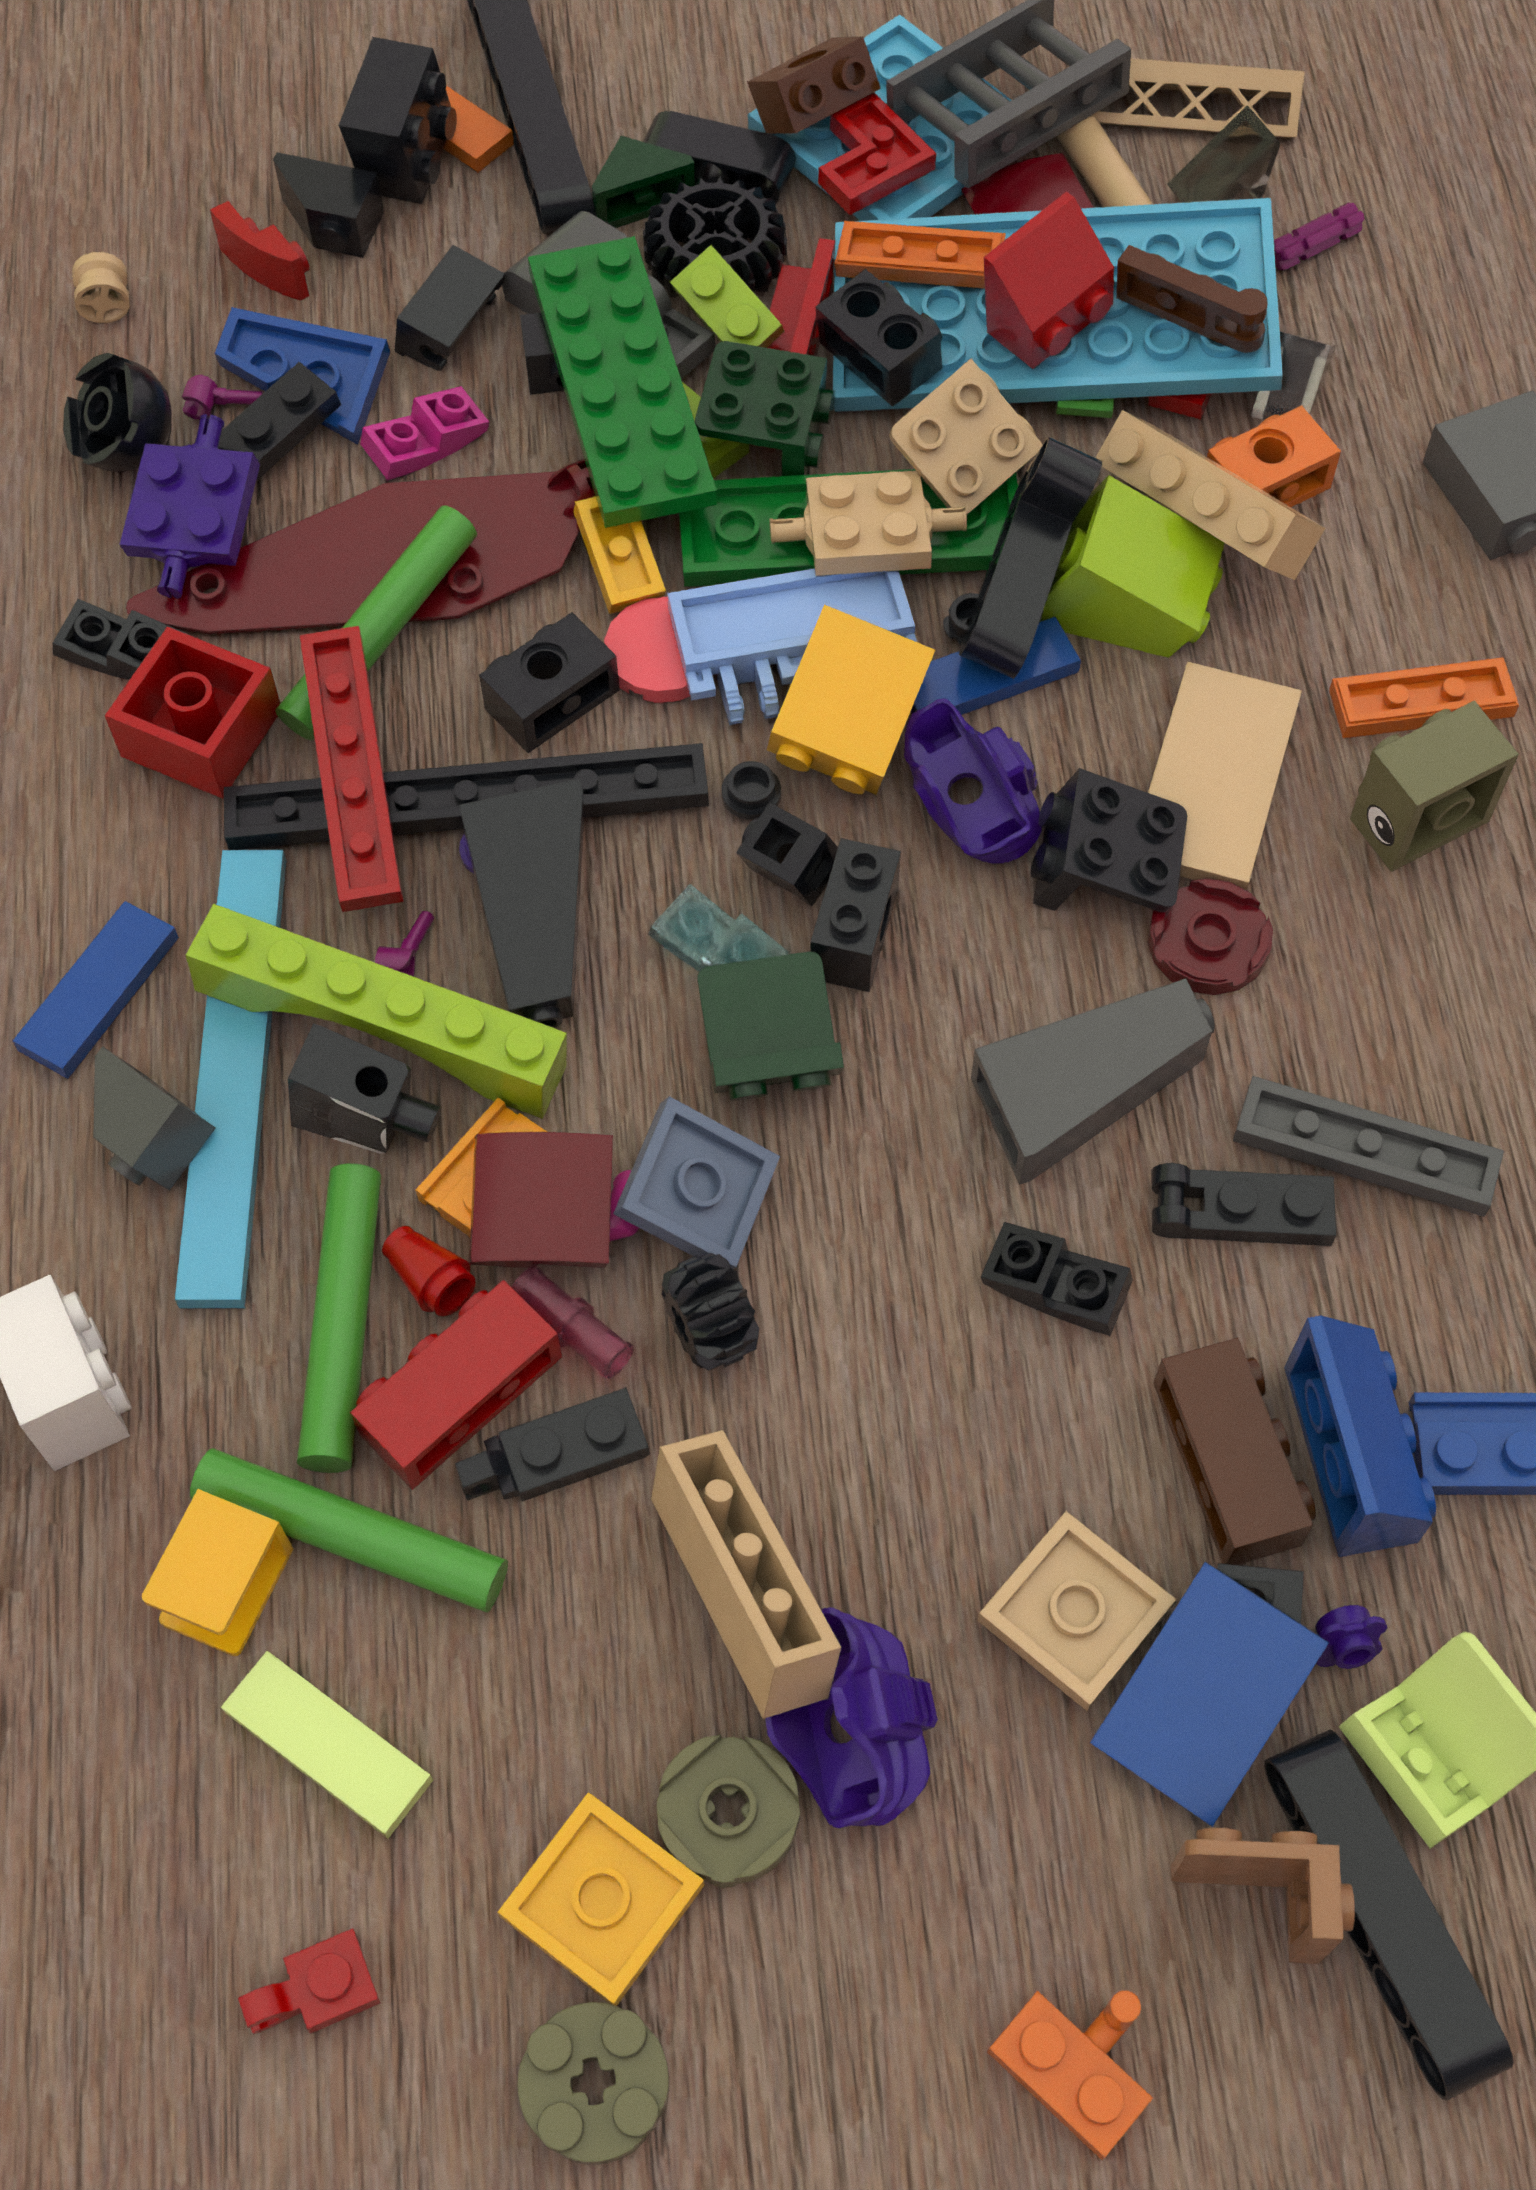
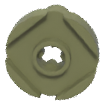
M721 1735L704 1737L681 1750L663 1773L656 1803L660 1837L667 1852L703 1880L709 1881L714 1886L721 1888L752 1882L772 1871L788 1854L793 1845L800 1822L797 1782L785 1760L769 1745L749 1737H745V1740L737 1737L721 1738ZM721 1792L729 1799L735 1797L738 1793L744 1796L747 1802L743 1805L741 1814L745 1820L735 1827L729 1822H725L720 1826L716 1825L710 1819L716 1811L714 1803L711 1801L714 1795Z
M603 2002L573 2005L553 2015L544 2025L539 2026L528 2040L527 2050L520 2063L518 2072V2097L524 2118L529 2127L550 2150L559 2153L571 2161L586 2165H599L614 2162L630 2155L655 2129L668 2102L670 2079L667 2060L658 2038L644 2024V2021L632 2011L623 2010L613 2004ZM591 2061H598L601 2071H614L615 2085L604 2089V2102L597 2105H589L586 2093L573 2092V2079L584 2074V2064Z

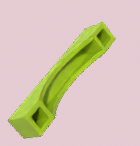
M216 904L212 905L186 953L192 982L197 992L251 1012L275 1011L301 1014L332 1021L366 1032L433 1063L461 1080L484 1098L492 1101L500 1098L505 1102L506 1106L543 1119L567 1067V1033Z

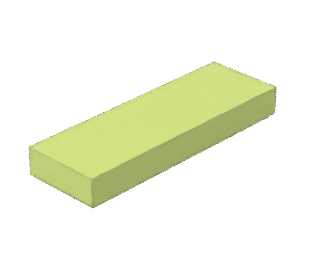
M269 1651L264 1653L221 1706L228 1716L387 1839H389L433 1782V1778L428 1772Z

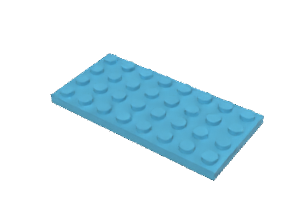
M1271 198L1081 208L1114 266L1113 305L1100 321L1090 323L1071 338L1069 344L1061 353L1055 356L1050 355L1034 369L1030 368L987 333L985 289L879 280L882 283L888 282L892 284L901 294L906 304L919 315H928L937 324L942 334V369L892 407L833 355L834 412L914 408L971 358L981 370L994 380L1001 395L1008 403L1281 390L1283 373ZM1041 211L855 222L1006 233L1007 239ZM835 222V260L844 222ZM1128 245H1131L1147 253L1160 255L1168 262L1196 274L1207 275L1216 282L1236 291L1249 288L1262 291L1268 301L1267 315L1263 321L1265 335L1262 346L1254 352H1239L1117 299V260ZM835 270L834 292L853 278L836 277Z

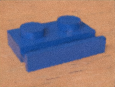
M1413 1393L1409 1400V1411H1412L1416 1436L1415 1465L1419 1478L1426 1477L1429 1480L1434 1495H1536V1393Z

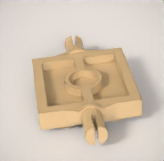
M893 471L887 473L806 478L807 506L804 511V517L770 518L771 544L805 541L806 546L813 554L815 576L931 568L932 532L967 530L966 507L931 509L930 504L923 495L921 476L917 471Z

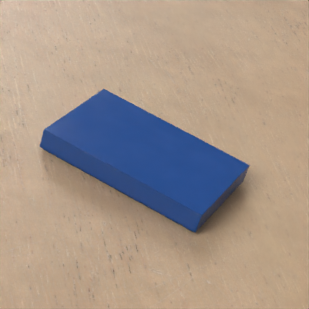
M1204 1562L1090 1743L1213 1827L1329 1642L1208 1562Z

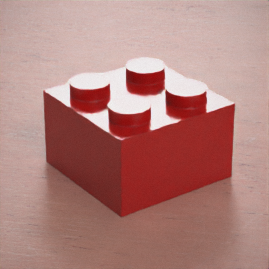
M167 626L109 708L105 718L121 757L223 799L224 787L232 786L278 717L275 710L281 702L270 667Z

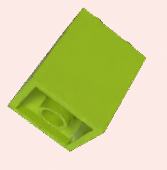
M1108 475L1091 492L1084 507L1072 523L1039 622L1056 617L1065 633L1169 658L1187 642L1195 643L1208 625L1210 613L1206 611L1210 595L1218 586L1223 574V568L1219 566L1225 543L1194 523Z

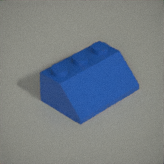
M1321 1315L1309 1317L1300 1332L1284 1369L1338 1557L1418 1543L1433 1523L1432 1518L1436 1515V1501L1429 1480L1426 1477L1419 1478L1412 1454L1416 1451V1436L1412 1421L1408 1414L1399 1413L1393 1390L1397 1386V1375L1393 1359L1388 1351H1380L1374 1329Z

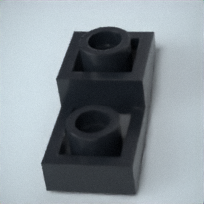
M78 599L52 643L53 655L94 671L130 680L166 627H173L134 610H131L127 619H124Z
M1007 1222L1003 1223L981 1275L983 1284L1024 1305L1071 1324L1108 1336L1112 1334L1133 1281L1131 1270L1128 1267L1068 1251L1065 1238Z

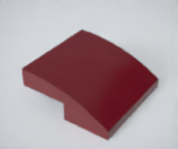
M1063 153L1040 156L1009 165L970 188L965 186L961 189L973 214L1042 211L1066 191L1075 197L1080 208H1094Z
M568 1132L477 1134L474 1147L469 1265L534 1269L538 1264L605 1268L609 1264L613 1135Z

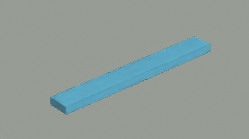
M222 850L217 905L280 928L286 872V858L283 850ZM208 995L195 1112L216 1128L189 1164L175 1301L179 1309L245 1308L272 1011L251 1012Z

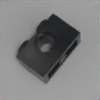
M573 612L555 624H548L542 627L534 635L533 639L509 655L496 658L484 672L479 674L485 710L527 753H530L620 691L616 655Z
M843 838L840 839L810 942V951L817 953L822 959L826 983L870 992L898 892L901 851Z

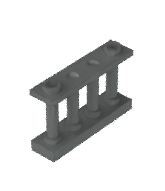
M1026 0L887 80V105L905 123L920 115L954 141L955 179L967 188H970L1128 94L1131 48L1119 39H1115L1089 54L1053 27L1054 0ZM1041 45L1069 67L1049 77L1023 58L1022 55ZM1001 68L1028 88L1029 91L1009 101L981 79ZM958 92H962L989 114L968 125L942 105L941 102Z

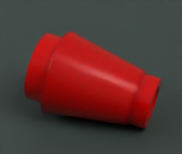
M410 1226L397 1228L385 1240L382 1254L389 1260V1263L423 1311L435 1312L441 1317L449 1316L462 1308L470 1299L475 1289L476 1279L470 1273V1265L467 1260L419 1232L414 1231Z

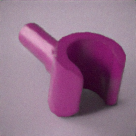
M195 375L188 380L182 394V399L186 400L183 406V413L190 418L200 420L203 414H207L209 417L214 404L251 405L262 395V391L218 388L217 384L209 377Z
M422 911L406 938L403 939L401 947L379 946L376 952L375 963L414 977L416 953L419 950L421 941L434 921V916L428 911Z

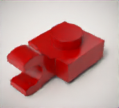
M353 1928L284 1957L283 1960L290 1978L289 1980L263 1986L238 1998L247 2027L251 2028L253 2034L272 2028L301 2013L307 2030L312 2034L380 2004Z

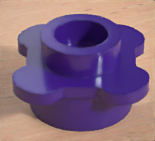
M1359 1605L1343 1606L1326 1613L1317 1621L1315 1630L1317 1635L1328 1641L1329 1644L1316 1664L1320 1667H1331L1336 1664L1343 1669L1357 1668L1367 1664L1383 1649L1379 1638L1388 1628L1385 1620L1382 1617H1371L1369 1611Z

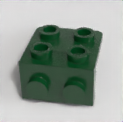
M729 341L718 343L714 349L695 417V424L699 435L782 450V476L807 475L809 467L818 469L824 444V434H819L818 431L820 423L830 424L835 400V391L826 389L827 358Z
M808 951L707 966L701 969L697 982L714 1093L729 1091L730 1100L736 1101L768 1095L767 1086L792 1082L793 1091H805L831 1086L830 1076L839 1075L844 1068L841 1044L840 1042L835 1043L823 963L817 953Z

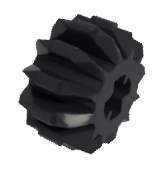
M713 1253L699 1258L694 1256L678 1263L676 1268L664 1273L661 1295L667 1306L666 1313L672 1321L674 1332L678 1335L683 1350L689 1353L694 1364L708 1371L721 1365L727 1367L743 1360L744 1355L757 1349L759 1327L754 1318L755 1310L749 1302L747 1290L743 1288L737 1271L731 1269L727 1259L720 1254L715 1255Z

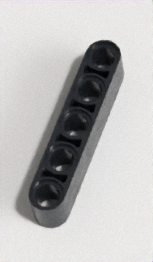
M1327 1730L1265 1759L1264 1767L1269 1784L1293 1831L1316 1834L1318 1844L1339 1845L1341 1883L1351 1884L1354 1893V1926L1352 1931L1347 1932L1419 2068L1435 2093L1442 2100L1447 2101L1512 2068L1514 2064L1513 2054L1498 2021L1342 1739L1334 1731Z

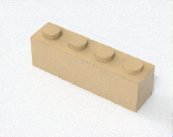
M1124 410L1121 411L1095 457L1102 461L1103 468L1263 567L1293 580L1298 576L1326 529L1158 427Z
M721 1430L661 1446L659 1448L651 1500L762 1718L765 1719L828 1699L841 1646L724 1431Z

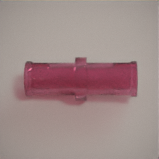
M532 1266L516 1279L512 1288L558 1333L560 1347H571L595 1367L604 1378L610 1379L626 1366L633 1354L634 1346L630 1342L623 1340L593 1315L594 1306L582 1297L572 1298L544 1275L539 1267Z

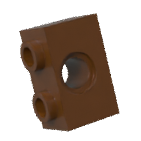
M863 36L830 38L747 82L765 133L796 134L881 89Z

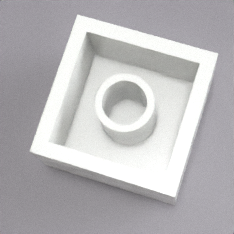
M48 1275L0 1297V1379L20 1427L51 1468L57 1471L129 1437V1432L121 1414L132 1408L115 1372L112 1373L104 1357V1354L108 1352L93 1319L91 1317L88 1318L77 1293L74 1291L64 1296L52 1276Z

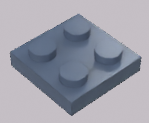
M669 1096L659 1104L613 1214L692 1256H697V1258L710 1253L720 1254L728 1260L731 1269L737 1267L780 1156Z

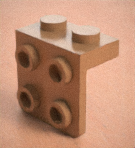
M1230 1828L1200 1829L1196 1831L1197 1839L1184 1841L1171 1864V1880L1174 1882L1286 1887L1289 1963L1319 1964L1344 1940L1343 1931H1352L1355 1916L1354 1893L1351 1884L1341 1883L1339 1845L1318 1844L1316 1834L1303 1831L1273 1833L1271 1835L1272 1842L1242 1841V1832Z

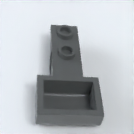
M586 211L578 212L504 272L505 276L502 287L505 300L527 314L541 313L529 274V256L628 237L593 214ZM648 275L680 378L683 379L714 352L716 346L715 335L705 327L673 309L670 297L664 287L655 278Z

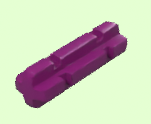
M1348 202L1332 210V213L1328 212L1292 231V234L1287 233L1275 239L1276 268L1285 271L1300 263V259L1306 260L1339 243L1340 238L1345 240L1361 232L1362 222L1365 220L1363 212L1358 210L1355 203Z

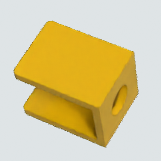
M197 1489L142 1593V1600L145 1604L162 1611L159 1616V1622L163 1627L229 1655L238 1656L242 1653L294 1548L278 1521Z

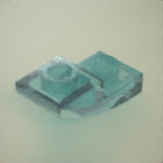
M691 884L684 889L654 922L648 934L699 972L707 966L788 955L789 953L741 913L734 920Z

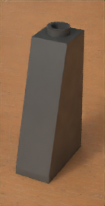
M1187 979L975 1049L971 1079L1019 1185L1032 1181L1204 1060L1211 1034L1214 1033V1020L1208 1004L1203 998L1196 999Z

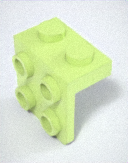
M1462 1632L1452 1638L1396 1688L1353 1713L1339 1726L1340 1730L1430 1849L1482 1814L1536 1771V1713L1480 1641L1469 1632Z

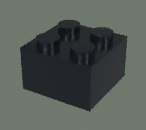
M372 37L338 126L354 168L377 172L381 196L423 204L429 185L435 184L438 179L441 166L440 156L446 140L450 141L455 134L457 125L456 110L450 105L446 92V78L444 73L440 72L433 48Z

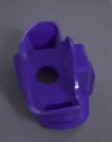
M945 698L937 699L913 713L906 727L903 752L914 779L913 788L920 796L930 817L970 857L996 864L1015 860L1027 853L1038 840L1042 827L1039 826L1040 810L1032 793L1038 784L1036 772L1034 771L1035 768L1020 743L1013 741L1012 738L1008 739L1000 727H994L984 734L976 731L964 720L954 705ZM973 778L983 785L981 796L975 802L967 805L955 803L949 797L951 786L959 779Z
M823 1608L821 1611L841 1646L829 1698L765 1718L766 1733L775 1748L790 1762L804 1780L829 1825H832L834 1828H844L851 1825L863 1827L869 1825L882 1826L894 1820L912 1804L927 1785L931 1772L923 1731L934 1728L938 1721L930 1683L923 1679L910 1677L903 1643L891 1632L875 1624L856 1619L852 1615L840 1612L835 1608ZM834 1711L839 1724L853 1738L847 1743L838 1742L832 1734L830 1720Z

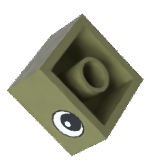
M1475 700L1454 711L1450 709L1441 710L1431 716L1421 728L1403 737L1399 734L1391 735L1372 750L1363 782L1358 788L1359 793L1350 820L1389 870L1393 872L1490 822L1519 753Z

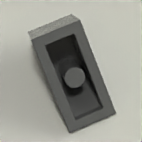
M102 1046L95 1056L93 1138L114 1153L108 1165L139 1186L148 1177L170 1190L216 1127L144 1073Z

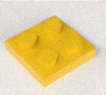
M588 1792L497 1913L500 1918L609 2004L617 2006L705 1884L701 1877Z

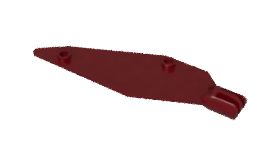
M584 458L554 472L383 483L241 547L236 566L208 563L188 571L181 598L175 599L173 595L172 598L161 595L157 591L159 586L157 585L131 597L127 602L126 611L129 615L131 610H134L176 629L205 634L344 626L440 506L446 505L459 511L472 523L477 531V537L408 622L459 619L562 571L580 534V529L573 512L575 502L596 496ZM210 588H217L212 593L204 594Z

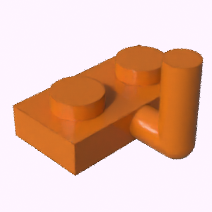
M1123 1990L1117 1992L1084 2033L1037 1991L987 2051L989 2055L1101 2160L1109 2154L1153 2099L1147 2091L1107 2055L1141 2012L1140 2000L1131 1991Z

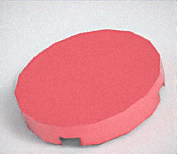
M668 597L643 599L624 608L611 621L604 639V644L617 658L619 688L628 694L629 690L636 694L643 695V700L654 703L681 701L689 697L690 693L668 610Z

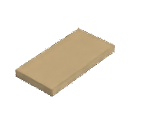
M1187 661L1148 791L1150 794L1180 804L1187 812L1180 877L1192 880L1207 878L1229 881L1247 890L1302 690Z

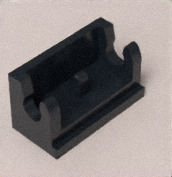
M452 245L397 317L394 352L403 357L406 354L432 369L442 370L447 360L441 355L430 351L427 346L435 352L449 357L454 350V345L485 304L490 305L497 297L494 292L499 290L504 283L505 273L459 247Z

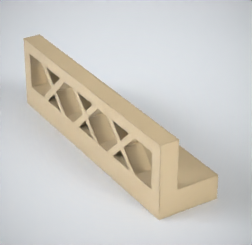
M1131 58L1129 88L1138 100L1123 113L1100 112L1101 110L1094 113V116L1100 124L1295 139L1297 138L1305 71ZM1140 88L1150 89L1144 94ZM1159 89L1181 91L1190 104L1175 117L1161 116L1148 99ZM1192 92L1202 93L1196 98ZM1211 93L1229 94L1235 97L1242 108L1227 121L1213 120L1200 102ZM1244 96L1254 97L1248 102ZM1262 97L1289 99L1286 126L1265 124L1252 106ZM1142 104L1150 113V115L1132 114ZM1194 108L1202 119L1183 117ZM1246 112L1254 123L1235 121Z

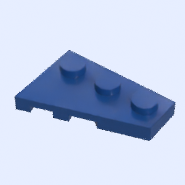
M231 307L214 354L221 367L263 391H267L292 367L300 362L334 389L341 402V406L321 424L358 445L362 428L365 426L391 351L387 339Z

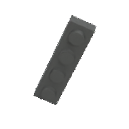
M1256 1076L1251 1078L1233 1138L1234 1142L1485 1217L1491 1206L1504 1154L1502 1149Z

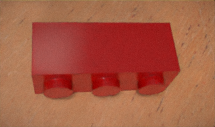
M504 1279L489 1292L487 1290L479 1291L462 1306L458 1319L440 1335L433 1333L423 1338L412 1349L407 1359L408 1362L389 1379L382 1377L375 1380L360 1394L356 1402L357 1407L350 1412L359 1435L413 1490L562 1358L558 1333Z

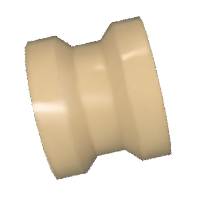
M92 252L76 260L72 268L73 284L76 287L74 292L75 309L80 316L96 323H111L124 317L130 308L129 292L126 289L128 283L127 270L122 260L104 252Z

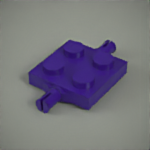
M207 414L201 415L196 440L192 445L181 447L145 444L119 544L127 556L154 558L164 563L157 591L168 598H172V595L175 599L182 597L187 570L190 567L208 563L236 566L260 463L253 452L218 449L224 421L218 416L211 414L210 419Z

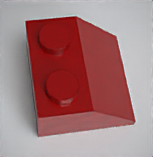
M1067 191L984 256L987 333L1032 369L1036 368L1050 355L1055 356L1061 353L1069 344L1071 338L1090 323L1100 321L1113 305L1114 266L1075 197Z

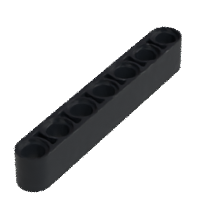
M467 0L507 127L513 130V145L542 233L555 232L580 211H586L595 216L588 179L527 0Z

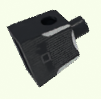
M313 1023L288 1077L291 1126L379 1154L386 1153L389 1150L396 1131L428 1143L437 1126L442 1107L410 1095L411 1068L405 1063Z

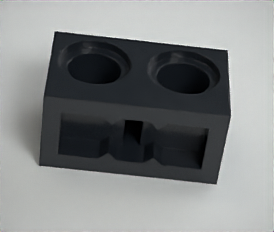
M866 269L815 307L820 344L892 407L942 369V334L934 320L926 314L919 315L904 302L901 294L892 284L888 282L882 283Z

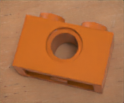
M1301 405L1282 415H1272L1261 422L1259 426L1236 437H1226L1220 440L1208 450L1207 457L1289 507H1293L1331 488L1341 450Z

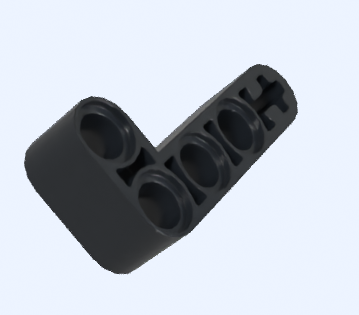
M1047 437L1023 475L1009 506L963 638L959 656L1012 679L1017 676L1031 648L1072 523L1084 507L1095 486L1102 467L1101 460L1050 437Z

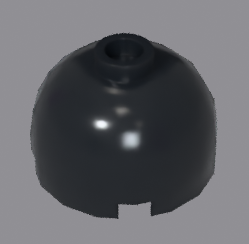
M108 352L93 357L80 369L75 380L83 382L77 399L67 397L64 407L63 432L68 450L72 455L81 457L83 459L82 463L106 471L122 473L139 468L145 444L165 445L170 437L172 409L167 390L151 370L139 363Z

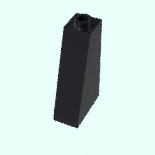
M580 778L459 805L463 830L507 1010L553 1028L562 1024L564 1018L573 1017L585 814L583 788Z

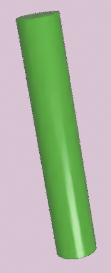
M446 505L440 506L342 627L359 626L363 640L367 672L477 537V531L472 523L454 508ZM304 674L276 708L275 712L280 720L292 731L307 740H313L315 737Z
M340 1164L332 1167L329 1171L297 1464L300 1467L322 1473L344 1472L352 1467L356 1425L350 1412L357 1407L356 1402L359 1398L381 1185L380 1172L362 1164Z
M214 1448L208 1450L202 1457L191 1482V1499L194 1497L197 1489H200L278 1521L288 1537L486 1613L495 1604L506 1577L508 1560Z

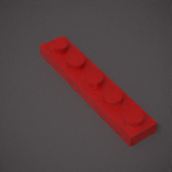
M359 626L299 635L340 907L342 912L404 902Z

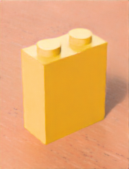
M824 605L772 728L767 751L776 754V759L788 768L806 772L811 768L831 776L832 783L847 792L864 794L865 791L877 795L935 649Z

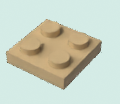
M1065 1511L979 1612L977 1621L1084 1710L1088 1711L1173 1608L1176 1598L1070 1513Z

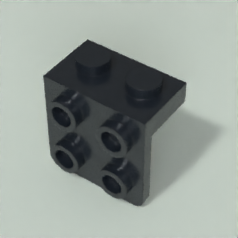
M1079 768L1057 793L1051 792L1042 805L1039 815V826L1045 828L1043 842L1033 858L1030 871L1031 877L1037 879L1033 904L1055 911L1080 885H1084L1158 912L1168 911L1177 900L1187 824L1185 808L1178 803Z

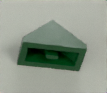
M620 136L591 187L595 216L614 228L648 218L651 206L659 205L661 202L662 193L676 194L679 182L689 187L695 186L693 159L688 154Z

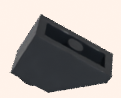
M277 152L273 162L282 200L313 248L363 258L384 214L377 172Z

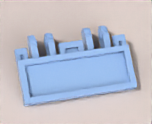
M814 568L667 593L668 610L691 701L716 696L712 675L717 674L718 686L729 725L739 724L744 720V703L742 696L739 695L737 684L755 681L759 706L764 713L765 719L778 716L779 701L770 665H777L782 685L792 683L824 605L917 642L915 623L899 571L815 576Z

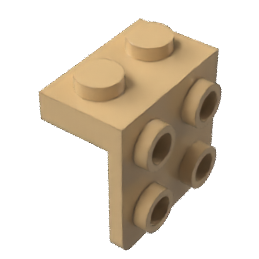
M972 358L895 423L889 434L892 443L947 508L965 506L966 515L1030 461L1043 445L1036 437L1035 431L1029 422L1016 413L1001 395L994 380L981 370Z

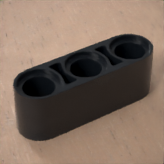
M675 111L658 113L654 117L643 142L690 155L694 161L695 186L699 176L706 183H716L720 176H722L725 184L731 185L742 179L747 190L761 187L765 199H775V204L780 199L796 161L795 151L789 143L780 137Z

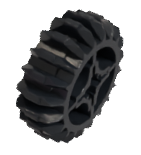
M699 176L696 186L693 187L679 182L676 194L662 193L659 205L651 206L650 215L648 216V221L645 222V229L643 230L645 263L648 265V270L652 272V276L662 286H665L669 297H676L679 295L673 289L670 281L712 245L754 294L755 290L768 292L772 279L779 277L784 258L787 255L786 224L783 221V214L778 213L775 199H765L761 187L747 190L742 179L731 185L725 184L722 176H720L716 183H706ZM680 241L685 244L683 247L678 244Z

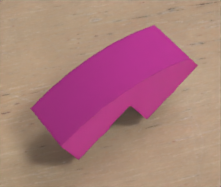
M460 386L415 397L411 415L363 427L360 445L385 478L391 480L423 469L457 452L488 430L489 421L463 387Z

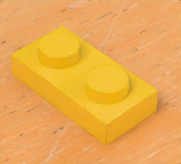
M596 497L576 501L573 512L609 614L620 612L624 608L643 599L664 597L666 589L642 522L637 521L605 528Z

